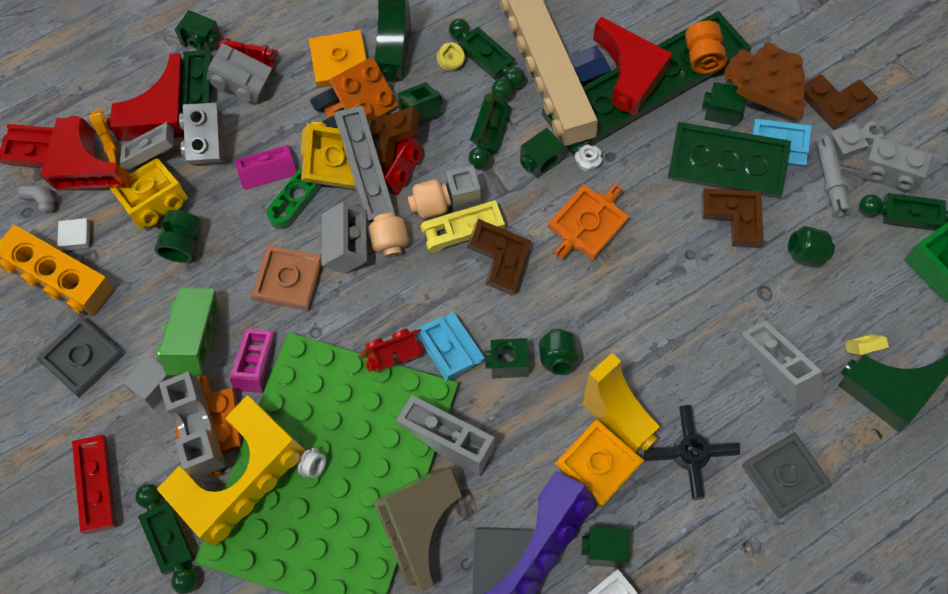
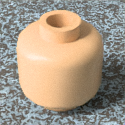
M437 179L415 184L412 187L413 195L408 196L412 213L418 212L423 220L446 214L447 206L451 205L446 184H441Z
M384 213L373 218L374 222L368 227L373 250L384 253L385 257L401 254V248H404L409 243L404 219L396 216V213Z

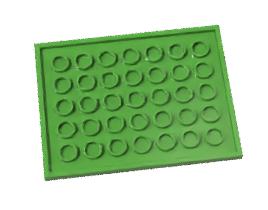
M288 332L259 405L306 451L312 448L319 449L320 454H323L326 458L325 468L314 479L310 477L304 478L300 475L297 463L292 468H289L277 481L275 487L265 493L254 505L253 510L232 528L226 539L219 542L216 546L203 540L194 563L285 594H388L398 562L373 500L428 474L436 454L435 450L397 424L396 419L411 395L449 414L458 390V383L451 380L446 381L444 378L397 364L378 373L374 371L369 372L365 365V361L368 360L367 356L359 359L360 353ZM245 439L224 490L233 486L247 469L250 450Z

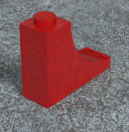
M601 16L595 23L593 41L608 51L617 66L619 80L613 90L611 104L615 105L620 111L628 112L635 116L668 71L672 53Z
M180 53L169 54L164 73L146 92L127 101L112 103L111 114L107 116V124L109 130L113 131L118 141H131L165 122H168L174 129V138L184 137V130H181L179 124L183 59Z
M79 116L56 119L40 175L54 189L130 187L132 176L118 163L98 160L94 145L96 131L85 119Z

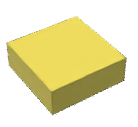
M869 334L845 342L847 353L857 355L889 348L887 337Z

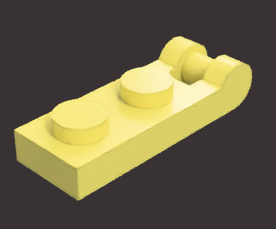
M496 200L424 221L420 225L422 234L427 237L426 246L429 253H436L445 247L470 240L475 222L478 219L505 229V223ZM445 229L446 234L438 236L437 231Z

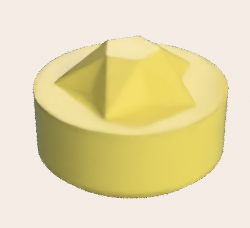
M446 43L437 52V62L446 71L457 70L465 60L463 49L456 43Z

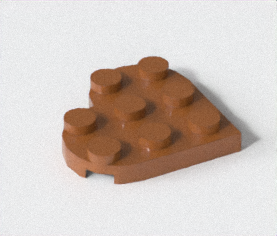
M765 43L755 56L746 50H739L731 58L724 72L725 79L727 81L731 79L733 84L738 87L736 93L750 101L795 119H799L804 113L805 74L801 66L803 59L800 55L788 53L783 49L777 48L772 43Z

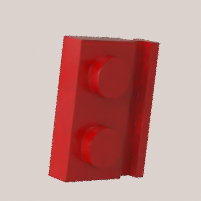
M8 124L7 135L4 134L0 147V163L43 168L54 128Z

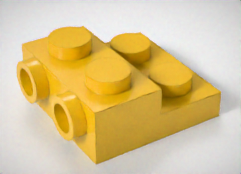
M322 122L308 123L302 130L300 157H303L301 181L356 189L338 128L327 127Z
M157 157L130 174L132 176L130 187L109 188L139 230L145 226L155 225L159 217L163 216L166 211L178 210L182 207L183 202L188 200L179 182Z

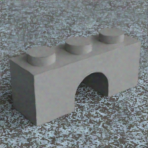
M189 371L160 382L159 386L166 411L172 415L180 432L181 438L176 439L175 443L182 469L191 476L199 478L226 467L201 382Z

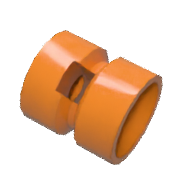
M701 21L686 30L685 38L687 48L690 51L689 58L693 71L707 74L718 71L726 65L727 56L725 47L722 45L723 37L718 23L714 21Z

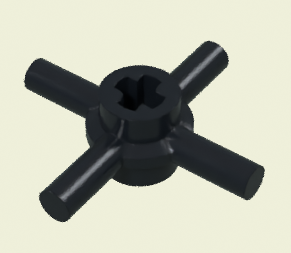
M684 405L679 407L683 435L676 440L673 447L645 449L644 460H675L681 468L688 470L692 500H701L705 498L701 469L707 465L710 457L740 455L739 443L709 445L702 436L695 434L692 407ZM688 447L692 448V452H697L696 457H692L691 452H686Z

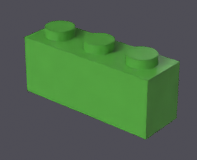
M179 288L176 300H172L170 308L171 317L169 322H166L164 325L163 344H159L157 348V360L162 362L165 375H180L188 371L193 376L203 375L220 310L215 289Z

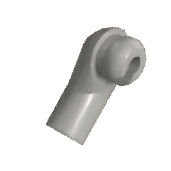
M26 185L19 187L20 199L36 200L39 202L38 209L42 212H52L55 209L54 202H56V198L48 188Z

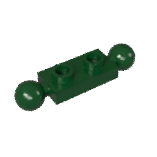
M460 18L450 23L449 34L455 40H460L458 45L463 49L464 53L494 80L503 74L504 79L508 80L514 89L523 85L525 81L523 70L519 67H512L515 65V58L483 30L476 27L470 32L469 24Z
M506 79L496 80L492 85L491 93L486 94L470 138V141L477 145L476 148L470 151L468 156L470 165H474L475 169L487 167L491 160L490 154L497 153L511 110V106L504 102V100L511 97L513 86Z
M887 193L884 197V202L877 195L869 194L864 196L859 203V210L866 217H875L880 213H884L883 223L937 230L948 222L946 200Z
M151 483L144 484L138 488L135 495L137 504L147 509V512L138 516L161 573L163 575L171 572L174 573L171 578L173 590L178 594H189L194 591L198 583L196 573L185 566L194 561L192 552L172 506L168 502L159 505L162 495L157 490L158 486Z

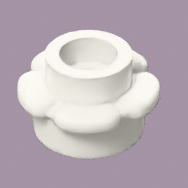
M587 144L575 153V161L582 170L592 171L601 164L602 152L598 147Z
M317 448L305 451L297 462L298 473L304 478H317L325 468L326 458L323 454H320Z

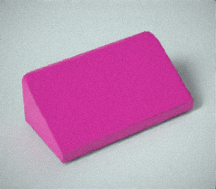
M289 145L235 160L237 172L242 187L245 190L291 177L297 172Z

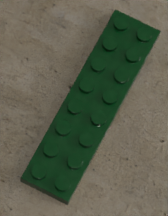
M719 11L713 13L701 21H714L720 25L723 37L722 45L725 47L727 63L723 68L707 74L693 71L689 58L690 51L687 48L685 38L687 29L679 32L657 45L672 53L669 69L635 116L628 112H622L615 105L611 104L613 90L619 80L617 68L583 86L584 92L598 120L597 134L594 138L567 145L566 147L574 155L583 146L597 142L726 68L731 58L739 50H746L750 53L751 46ZM542 109V116L553 129L551 114L547 115L545 110Z

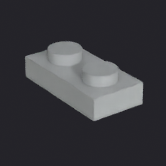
M165 122L122 145L120 164L128 171L135 166L143 165L147 160L158 154L166 153L173 147L174 129L168 122Z

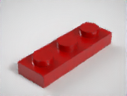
M101 434L72 441L80 532L85 535L115 528L116 521L107 438Z

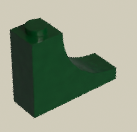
M378 0V30L374 59L386 81L403 80L412 29L409 0Z
M948 353L941 360L931 365L914 369L887 366L864 354L858 362L851 359L840 372L845 377L838 386L896 431L900 432L910 424L948 376Z

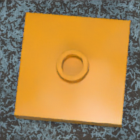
M361 29L308 38L317 87L331 85L330 78L366 60Z
M596 419L555 462V467L565 476L584 484L595 498L596 503L603 508L643 464L644 460Z

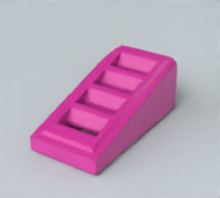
M245 329L229 377L233 389L262 393L275 338L274 331ZM250 342L264 343V345H250ZM248 353L260 354V356L248 355ZM245 365H253V366H257V367H256V368H253V367H245Z

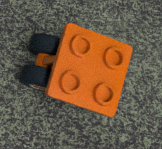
M373 57L330 78L329 81L332 87L310 99L316 111L324 109L328 118L323 120L322 123L332 128H338L334 114L336 111L342 110L343 107L344 109L363 105L367 122H370L398 105Z

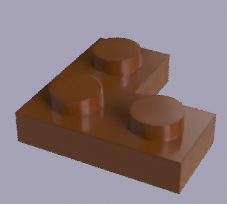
M822 74L805 83L804 100L833 130H836L874 105L878 99L860 79L840 92Z
M412 106L371 121L370 132L382 170L392 166L396 142L417 136L420 111Z
M703 189L702 219L731 220L732 246H762L761 191Z
M478 219L475 222L467 248L493 259L485 285L510 295L516 292L531 240Z

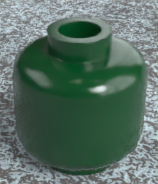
M803 226L794 231L789 238L787 246L788 252L795 262L813 267L824 265L827 260L832 258L835 251V245L832 243V237L829 232L808 226Z
M553 329L540 339L538 345L540 360L543 368L555 375H565L578 365L580 355L577 339L574 334L562 329Z

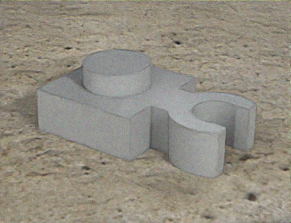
M876 121L866 123L863 129L860 130L855 123L830 132L829 135L834 138L836 153L840 160L865 152L875 137L883 138V133L877 135L870 133L876 127Z

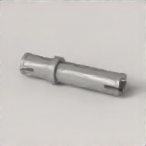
M826 135L823 136L825 143H822L821 138L815 141L827 184L824 188L826 194L830 196L833 215L835 217H844L843 210H845L846 215L852 213V207L847 195L849 187L848 183L843 180L834 138Z

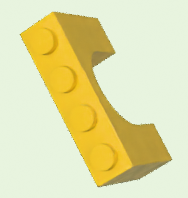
M248 395L225 418L245 438L249 446L250 458L243 476L233 486L222 491L211 492L198 478L185 472L179 465L157 488L159 493L195 534L213 546H216L229 536L232 528L253 510L254 505L265 493L275 487L282 475L289 468L296 465L300 456L306 451Z

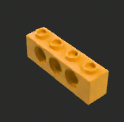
M14 224L0 240V267L10 274L14 271L20 273V278L32 287H35L37 284L44 287L43 292L54 300L58 301L61 297L67 301L66 305L78 314L85 311L94 316L115 289L105 276ZM78 283V285L75 288L70 289L72 285Z

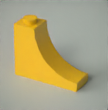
M611 353L589 373L582 404L637 454L641 449L644 451L651 448L658 441L656 434L660 426L637 401L624 379L621 369L622 361Z

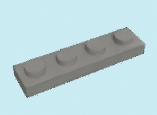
M363 105L336 111L334 114L361 208L366 210V223L373 221V218L380 214L395 213Z

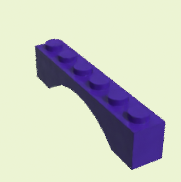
M557 471L554 473L538 496L536 527L529 546L509 575L485 594L537 593L539 585L547 573L554 568L558 557L566 545L573 540L575 532L583 520L590 515L596 503L595 498L584 484Z

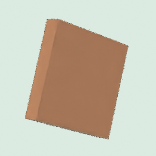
M267 245L252 291V300L309 311L322 268V255Z

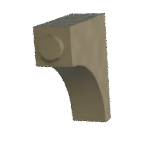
M450 467L436 469L373 500L409 591H425L434 586L428 560L431 536L435 525L444 511L462 497L459 490V480Z

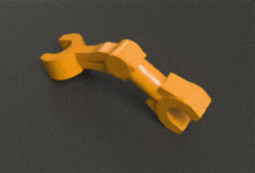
M102 108L91 111L89 116L90 122L100 136L109 162L119 164L117 156L118 147L110 134Z

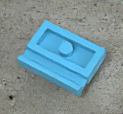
M755 119L753 121L752 134L791 141L787 165L807 166L812 125Z
M453 311L446 317L437 318L416 329L421 330L417 338L422 342L425 350L446 381L471 370L476 365L483 364L484 356Z

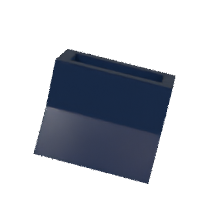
M597 45L569 56L582 87L611 71Z

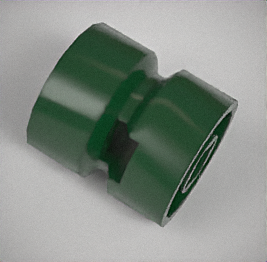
M166 211L161 226L163 232L159 233L154 249L155 253L173 262H190L196 246L193 240L198 238L202 225L201 220L197 216L185 211Z

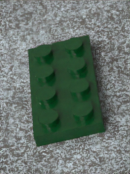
M678 122L667 179L730 190L761 191V195L780 198L783 193L791 141Z

